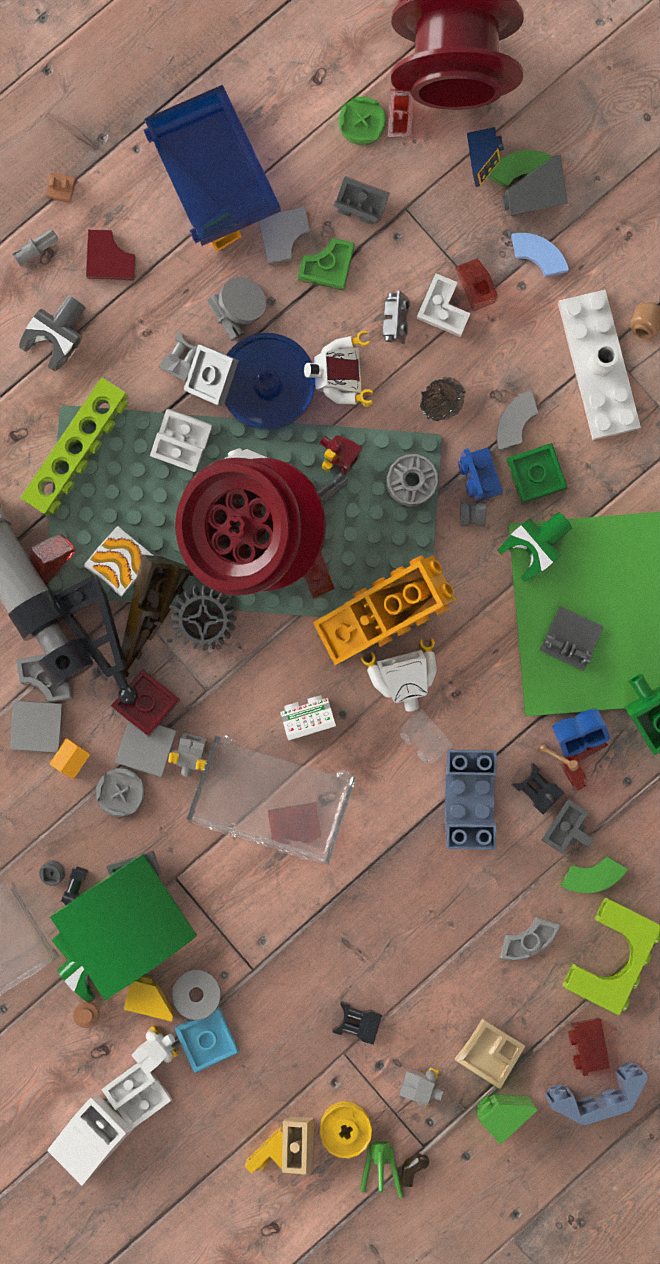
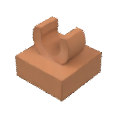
M51 172L46 193L47 198L71 203L76 182L75 177Z

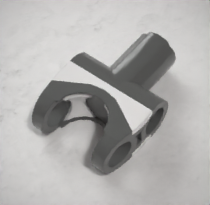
M68 295L54 316L40 309L23 333L19 348L27 352L38 342H51L53 344V353L48 368L57 371L72 356L82 340V335L73 330L72 327L86 309L85 306Z

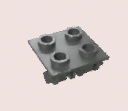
M560 606L540 651L584 671L587 663L589 664L592 659V652L604 626Z

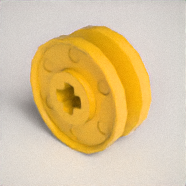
M349 1101L334 1103L325 1110L320 1119V1137L323 1146L329 1153L338 1158L349 1159L358 1156L367 1148L371 1140L372 1127L368 1114L358 1104ZM342 1125H346L347 1128L351 1126L349 1134H345L344 1131L340 1133Z

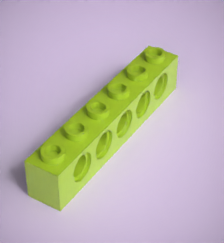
M103 377L100 378L20 499L47 517L51 513L55 514L61 506L60 499L64 493L68 494L75 484L73 480L78 473L82 474L88 465L87 459L91 453L95 454L102 444L100 440L103 435L110 433L115 425L113 420L118 413L122 414L127 408L129 397L126 392ZM101 404H109L110 409L107 413H98V408ZM88 424H96V430L92 434L85 433V427ZM80 443L83 445L80 453H71V448L74 444ZM61 464H69L67 473L58 474V467ZM54 483L55 491L50 495H46L44 492L45 486Z

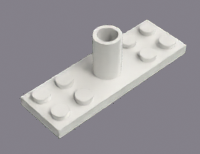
M606 290L559 300L558 306L592 440L640 429L641 426ZM599 358H602L606 363L601 362Z

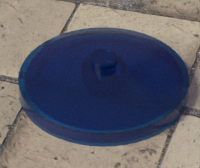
M259 333L242 339L229 350L227 355L239 360L224 404L238 421L255 429L275 430L292 424L306 412L314 396L315 378L305 376V365L312 362L306 351L297 342L276 333Z

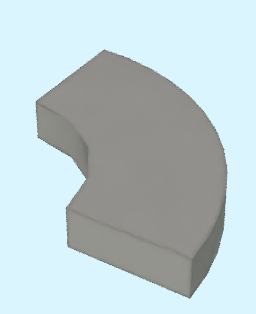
M532 390L515 398L503 412L497 428V446L499 451L522 444V430L525 423L538 414Z
M536 917L532 926L525 932L516 935H505L499 958L504 960H523L546 949L554 940L559 931L560 924Z

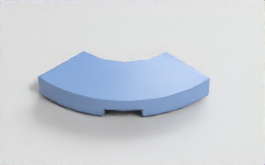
M513 233L511 235L516 259H527L534 262L541 269L544 277L568 272V265L562 253L547 239L531 233Z

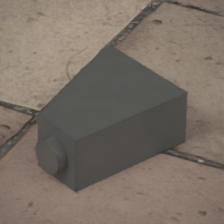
M561 155L549 158L504 191L501 203L503 211H507V215L568 204Z

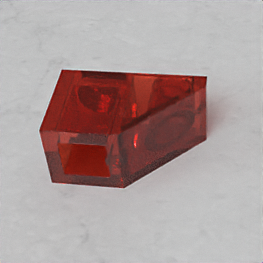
M478 258L455 267L472 311L479 310L496 302L498 294L492 279Z

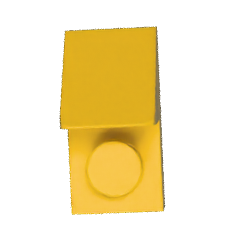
M282 1125L246 1160L245 1168L251 1174L256 1169L261 1171L269 1163V1156L282 1169Z

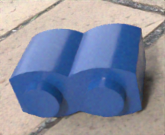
M598 709L586 710L575 718L563 719L552 726L564 756L577 755L587 747L600 746L610 739L607 726Z

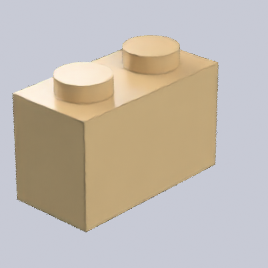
M290 1116L283 1121L282 1173L307 1174L313 1169L314 1118Z

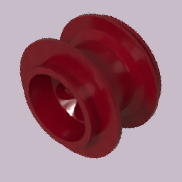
M398 0L397 6L392 11L391 24L400 36L415 42V54L400 60L392 68V85L399 92L412 97L422 105L444 110H466L486 106L495 102L501 96L515 90L522 83L523 68L517 60L499 52V41L511 36L522 26L524 12L517 0Z
M226 458L204 467L188 483L178 504L175 532L180 553L192 573L213 590L239 596L283 589L302 579L314 566L322 551L326 534V519L318 491L309 478L295 466L273 458ZM263 505L266 508L265 516H263L261 512ZM266 530L270 535L269 541L265 539ZM248 546L251 547L252 554L247 551Z

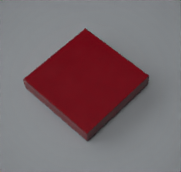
M142 669L129 684L137 690V700L133 704L126 705L118 697L111 707L149 738L180 702V699Z

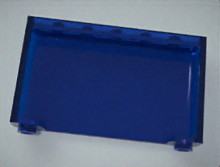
M223 85L144 119L147 126L143 130L149 143H154L193 227L189 231L195 244L199 242L201 246H204L281 212L280 204Z

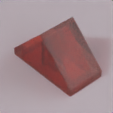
M390 89L388 137L411 138L414 106L411 90Z
M61 533L31 547L30 560L45 585L51 581L76 549Z

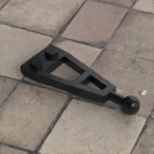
M97 574L92 575L54 597L60 609L66 615L63 619L107 678L114 676L120 689L118 692L119 700L126 705L133 704L137 700L138 692L133 686L128 685L122 672L127 669L108 597ZM98 602L107 634L92 641L74 614ZM110 642L116 663L113 667H111L98 649Z

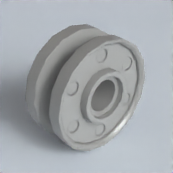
M406 454L398 458L390 466L386 477L387 490L391 498L398 504L406 507H416L426 503L435 493L438 484V474L433 463L426 457L418 454ZM408 475H415L418 478V485L409 486L405 478Z

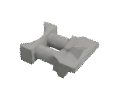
M179 331L175 338L177 342L172 353L163 358L159 368L185 382L198 346L188 344L183 339L181 331ZM185 348L190 349L185 359H180Z

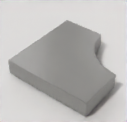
M305 207L258 217L268 265L291 261L295 242L301 236L310 232Z
M46 654L16 660L20 684H32L38 687L45 694L48 703L73 699L70 681L54 688L39 664V661ZM66 659L62 661L63 669L68 668Z

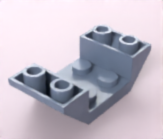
M447 750L445 769L446 849L496 850L494 787L495 775H497V750Z
M629 1062L620 1065L619 1069L614 1071L620 1089L618 1091L616 1089H609L602 1092V1096L592 1098V1096L583 1097L576 1103L575 1097L568 1086L563 1087L562 1084L550 1087L549 1091L544 1093V1096L553 1110L584 1126L632 1111L648 1077L638 1064Z

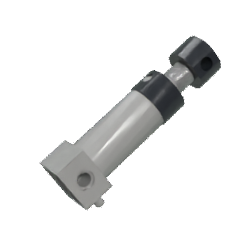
M0 505V601L7 610L9 618L19 631L22 639L27 641L35 638L41 648H43L42 650H44L43 652H45L46 656L39 661V664L53 687L57 688L87 671L94 663L79 639L68 642L64 633H62L58 623L66 615L60 609L54 595L48 590L9 526L12 523ZM66 658H69V667L67 669H63L62 661Z

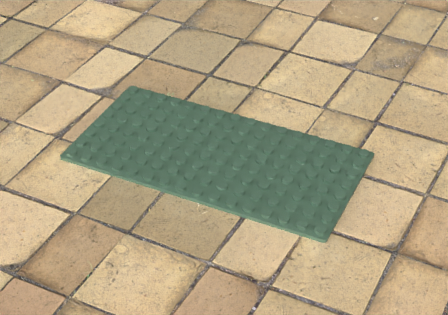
M63 405L60 407L57 442L81 406ZM98 408V413L105 414L109 411L108 408ZM125 410L122 414L118 413L113 420L115 425L110 433H105L101 438L102 444L95 454L91 453L87 459L88 465L82 474L78 473L73 480L75 484L68 494L64 493L60 499L61 506L55 514H50L44 583L55 596L94 575L84 567V564L117 526L153 556H162L187 566L177 544L175 519L178 504L186 486L200 470L213 462L228 457V453L235 449L241 448L242 451L248 449L267 458L278 459L295 466L309 478L318 491L330 480L334 481L335 476L342 473L338 465H334L330 472L322 469V464L328 459L324 457L326 448L320 444V441L324 436L333 440L338 435L352 440L362 447V451L358 461L345 475L349 481L348 484L342 489L339 488V492L328 501L322 502L326 519V534L322 551L314 566L302 579L283 589L239 596L225 594L222 598L223 601L231 598L232 601L227 607L235 606L236 611L323 617L353 599V593L365 587L369 590L373 587L371 583L382 577H385V579L390 578V572L401 566L404 568L411 566L409 561L423 555L425 559L433 556L442 437L439 434L187 415L213 425L197 471L193 472L150 456L165 413ZM93 423L85 427L86 434H92L96 430V424ZM80 443L74 444L71 448V453H80L83 445ZM406 454H418L426 457L433 463L438 474V484L435 493L426 503L416 507H406L398 504L391 498L386 485V477L390 466L398 458ZM61 464L58 467V474L67 473L69 464ZM408 475L405 478L409 486L418 485V478L415 475ZM53 483L52 493L55 491V484H54V483ZM264 505L261 509L263 516H265L266 514V508ZM266 530L265 539L269 541L270 535ZM248 546L247 551L252 554L251 547ZM189 575L182 586L183 592L181 595L177 594L170 605H180L177 598L179 596L185 598V590L190 591L193 595V586H197L199 592H202V586L205 584L195 575ZM100 580L108 601L132 602L136 582L121 597ZM207 586V592H210L212 588ZM201 599L191 602L187 607L199 608ZM208 600L211 609H220L217 604Z

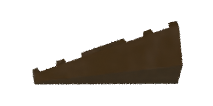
M142 554L121 647L127 669L122 671L125 677L129 676L128 669L136 658L140 659L142 655L141 649L147 640H152L171 610L169 606L176 595H181L183 592L182 586L188 576L194 575L188 566L162 556Z

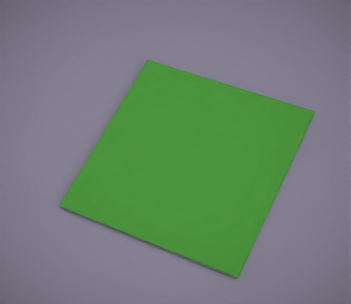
M660 512L567 519L572 529L553 544L561 556L545 570L526 582L520 577L527 572L526 570L531 562L530 556L522 548L510 550L525 716L584 712L589 709H598V711L624 709L625 706L639 699L633 686L629 683V680L638 674L644 675L652 690L660 686ZM536 521L534 523L540 528L547 521ZM523 523L508 524L509 536ZM560 606L604 626L592 652V659L589 664L587 663L584 671L540 651Z

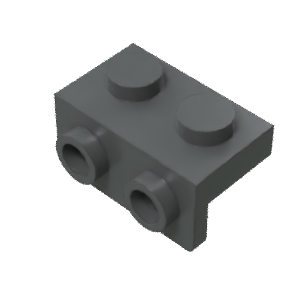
M345 176L333 206L338 208V212L343 215L351 216V214L360 216L362 222L373 225L374 222L378 223L381 220L390 192Z

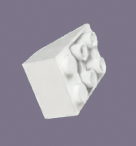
M98 1094L91 1097L74 1115L47 1151L83 1186L130 1134L133 1128Z

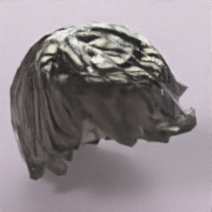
M443 377L442 379L432 381L426 387V391L421 392L420 407L424 411V415L427 416V419L430 420L431 418L433 421L439 422V420L449 419L457 415L464 403L466 391L463 385L451 377Z

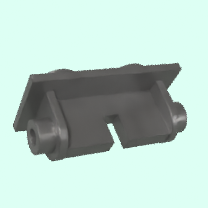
M397 290V294L388 293V297L385 298L384 315L392 316V319L384 320L383 337H385V342H394L395 338L400 343L405 344V336L408 335L406 319L407 313L410 310V301L400 290Z

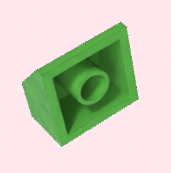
M510 1094L485 1096L477 1104L478 1108L475 1110L481 1124L500 1145L538 1111L528 1095Z

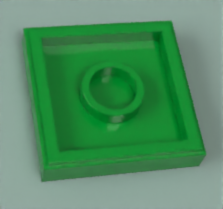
M552 443L506 458L521 504L568 488Z

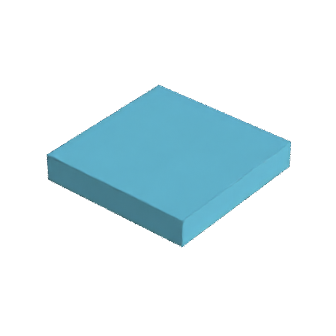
M220 1006L208 1018L202 1020L190 1019L174 1027L194 1073L239 1053L238 1046Z

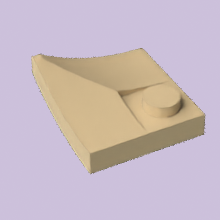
M482 1019L454 1060L501 1089L524 1050L525 1045Z

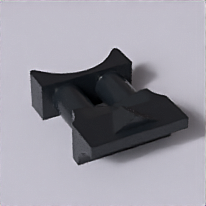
M531 763V772L528 778L520 783H512V786L517 791L522 790L532 800L533 806L540 813L544 814L564 792L556 784L549 783L539 773L540 769L534 763ZM531 779L541 788L538 792L528 783Z
M78 866L76 869L72 868L68 889L64 892L61 902L65 905L80 895L78 892L82 881L86 879L87 869Z
M341 1001L340 1005L343 1008L344 1017L342 1022L332 1029V1032L338 1035H342V1032L353 1034L360 1038L362 1042L374 1045L382 1014L374 1010H356L350 1008V1003ZM346 1018L360 1021L359 1026L346 1022Z

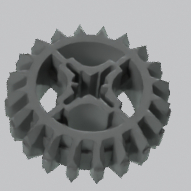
M203 585L202 592H199L198 587L193 586V595L190 591L185 590V598L181 596L177 598L180 605H173L172 609L178 613L172 614L171 619L178 620L179 622L174 623L172 628L181 629L176 634L178 638L183 635L186 636L183 644L186 645L189 640L193 641L192 649H195L197 644L200 643L201 650L205 651L207 643H209L210 648L213 650L216 647L215 641L221 646L224 644L222 636L226 639L231 638V634L227 630L234 631L236 628L234 624L229 623L237 621V616L230 615V613L236 611V607H227L232 599L227 598L223 601L224 593L220 592L218 596L215 594L216 590L211 589L210 592H207L206 585ZM201 599L198 611L185 613L186 607L191 602ZM208 600L217 604L223 614L213 612L209 607ZM203 610L210 617L205 626L204 622H201L202 619L199 620L198 618ZM186 621L197 625L200 635L190 630ZM224 622L223 627L217 633L208 636L209 625Z

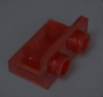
M594 1018L572 1022V1030L568 1031L571 1046L575 1045L577 1055H573L575 1069L580 1070L583 1076H588V1072L609 1069L610 1064L601 1019Z

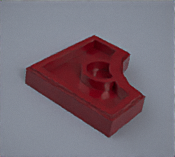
M88 229L87 279L135 280V254L126 253L117 246L112 230Z

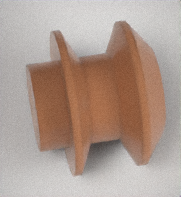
M84 1001L74 1010L73 1018L78 1026L89 1028L98 1021L100 1011L95 1003Z

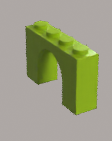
M605 897L594 919L623 934L630 948L628 963L622 971L608 977L596 975L573 963L562 985L565 989L620 1015L621 1011H625L630 1003L628 996L632 988L636 989L641 980L639 974L643 966L646 967L651 960L652 954L650 951L653 945H657L660 941V924Z

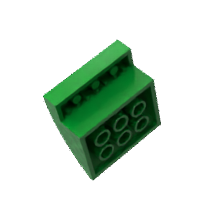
M144 853L84 890L76 899L50 916L104 1000H107L154 969L197 936Z

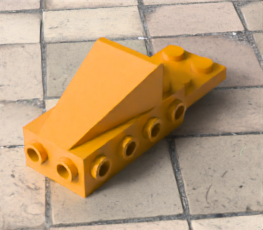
M423 555L409 561L411 566L407 568L401 566L390 572V578L385 579V577L374 581L371 583L372 588L367 590L365 587L353 593V599L313 622L334 665L345 661L376 643L382 646L392 641L391 635L395 633L399 637L412 630L410 626L414 624L419 626L431 620L429 615L434 612L436 615H440L450 609L448 604L456 601L454 590L446 581L442 573V567L435 560L434 556L425 559Z

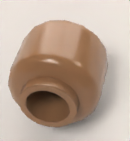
M647 302L638 304L635 307L629 325L635 336L641 339H649L659 333L660 307L658 304Z

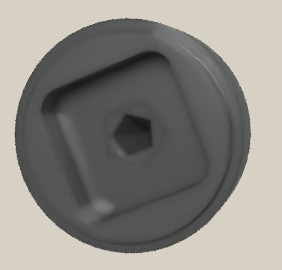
M50 860L40 868L39 876L46 885L56 886L64 879L65 869L58 861Z

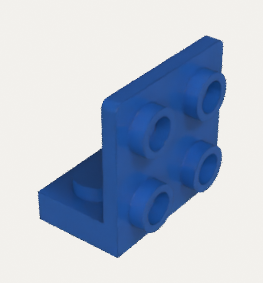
M469 448L464 449L460 456V461H458L461 475H466L468 484H465L469 498L473 497L476 503L503 494L489 448L471 453Z

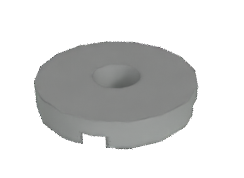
M201 970L185 972L177 979L172 992V1000L176 1010L182 1016L192 1020H202L210 1017L219 1007L222 996L220 984L215 977ZM195 988H200L203 991V998L199 1002H193L191 999V992Z

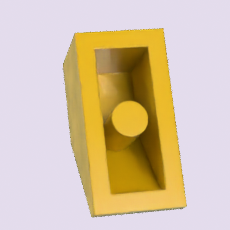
M143 975L130 984L124 1010L172 1022L175 1011L159 984L152 981V977Z

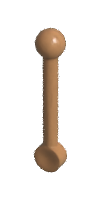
M547 744L540 745L539 750L542 753H548L567 764L571 771H576L579 768L577 761H570L549 749Z

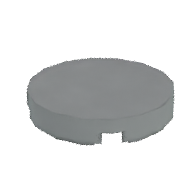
M237 277L230 279L223 285L219 293V305L221 308L223 307L225 315L230 320L246 325L257 321L263 315L266 308V298L263 290L255 282L247 278Z
M117 768L108 771L100 778L96 787V798L106 813L112 816L124 817L133 814L141 807L145 799V787L142 779L135 772L129 769Z

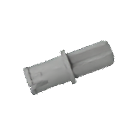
M49 229L36 239H29V243L13 252L12 255L18 264L23 266L37 255L41 256L43 250L59 240L58 236L52 229Z
M219 294L211 296L207 303L218 318L217 323L222 324L231 341L235 340L236 337L239 338L244 334L238 323L230 320L225 315L223 307L221 308L219 305Z

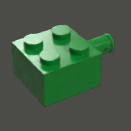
M638 674L632 677L629 683L633 686L639 699L624 708L653 755L660 753V686L652 690L644 675Z

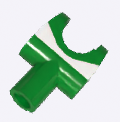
M560 512L556 513L540 528L529 518L507 538L497 551L501 555L508 549L511 550L513 548H522L528 552L531 562L526 570L527 572L520 577L526 582L545 570L561 556L553 544L572 529V526Z
M59 933L51 941L66 957L67 961L57 971L78 996L90 1003L95 999V995L90 989L88 974L61 933Z

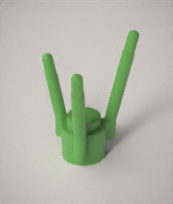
M387 1141L371 1142L370 1148H367L360 1192L363 1193L365 1191L372 1159L373 1164L378 1165L379 1192L384 1191V1164H388L389 1159L398 1196L402 1198L403 1192L394 1158V1148L390 1147V1142Z

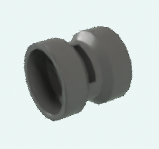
M478 502L476 505L460 503V526L468 527L470 524H476L478 527H485V502Z

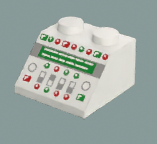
M319 695L307 699L309 704L299 706L298 702L284 706L285 711L280 713L288 740L336 726L328 698L322 699V696Z

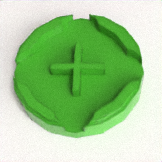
M369 97L353 98L342 107L339 114V128L342 135L349 142L356 145H369L376 142L382 136L386 127V114L376 100Z

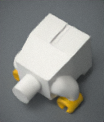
M157 1025L152 1026L147 1031V1041L143 1042L132 1054V1057L146 1074L154 1070L162 1061L169 1063L178 1056V1051L175 1052V1047L171 1046L175 1042L173 1035L168 1034L164 1037L160 1033L161 1030L156 1029Z

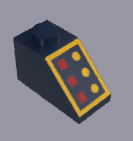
M495 127L467 133L472 174L476 187L483 184L501 161L500 151L504 150L502 135L497 136Z

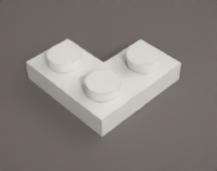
M435 273L417 319L461 337L470 313L449 304L458 282Z

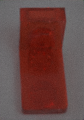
M606 742L600 746L587 747L585 751L577 755L565 756L564 758L570 761L575 760L578 763L605 748L608 744ZM560 764L574 790L578 791L586 786L584 783L586 776L580 766L576 771H571L567 764Z

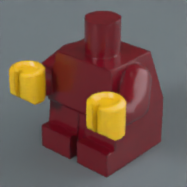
M338 435L333 440L324 436L320 444L326 448L324 457L328 460L324 461L322 469L330 472L334 465H338L341 468V472L346 475L360 458L362 447L352 440Z

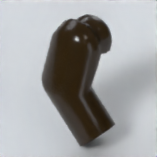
M418 1153L405 1160L401 1178L402 1186L413 1187L414 1174L429 1166L427 1155Z

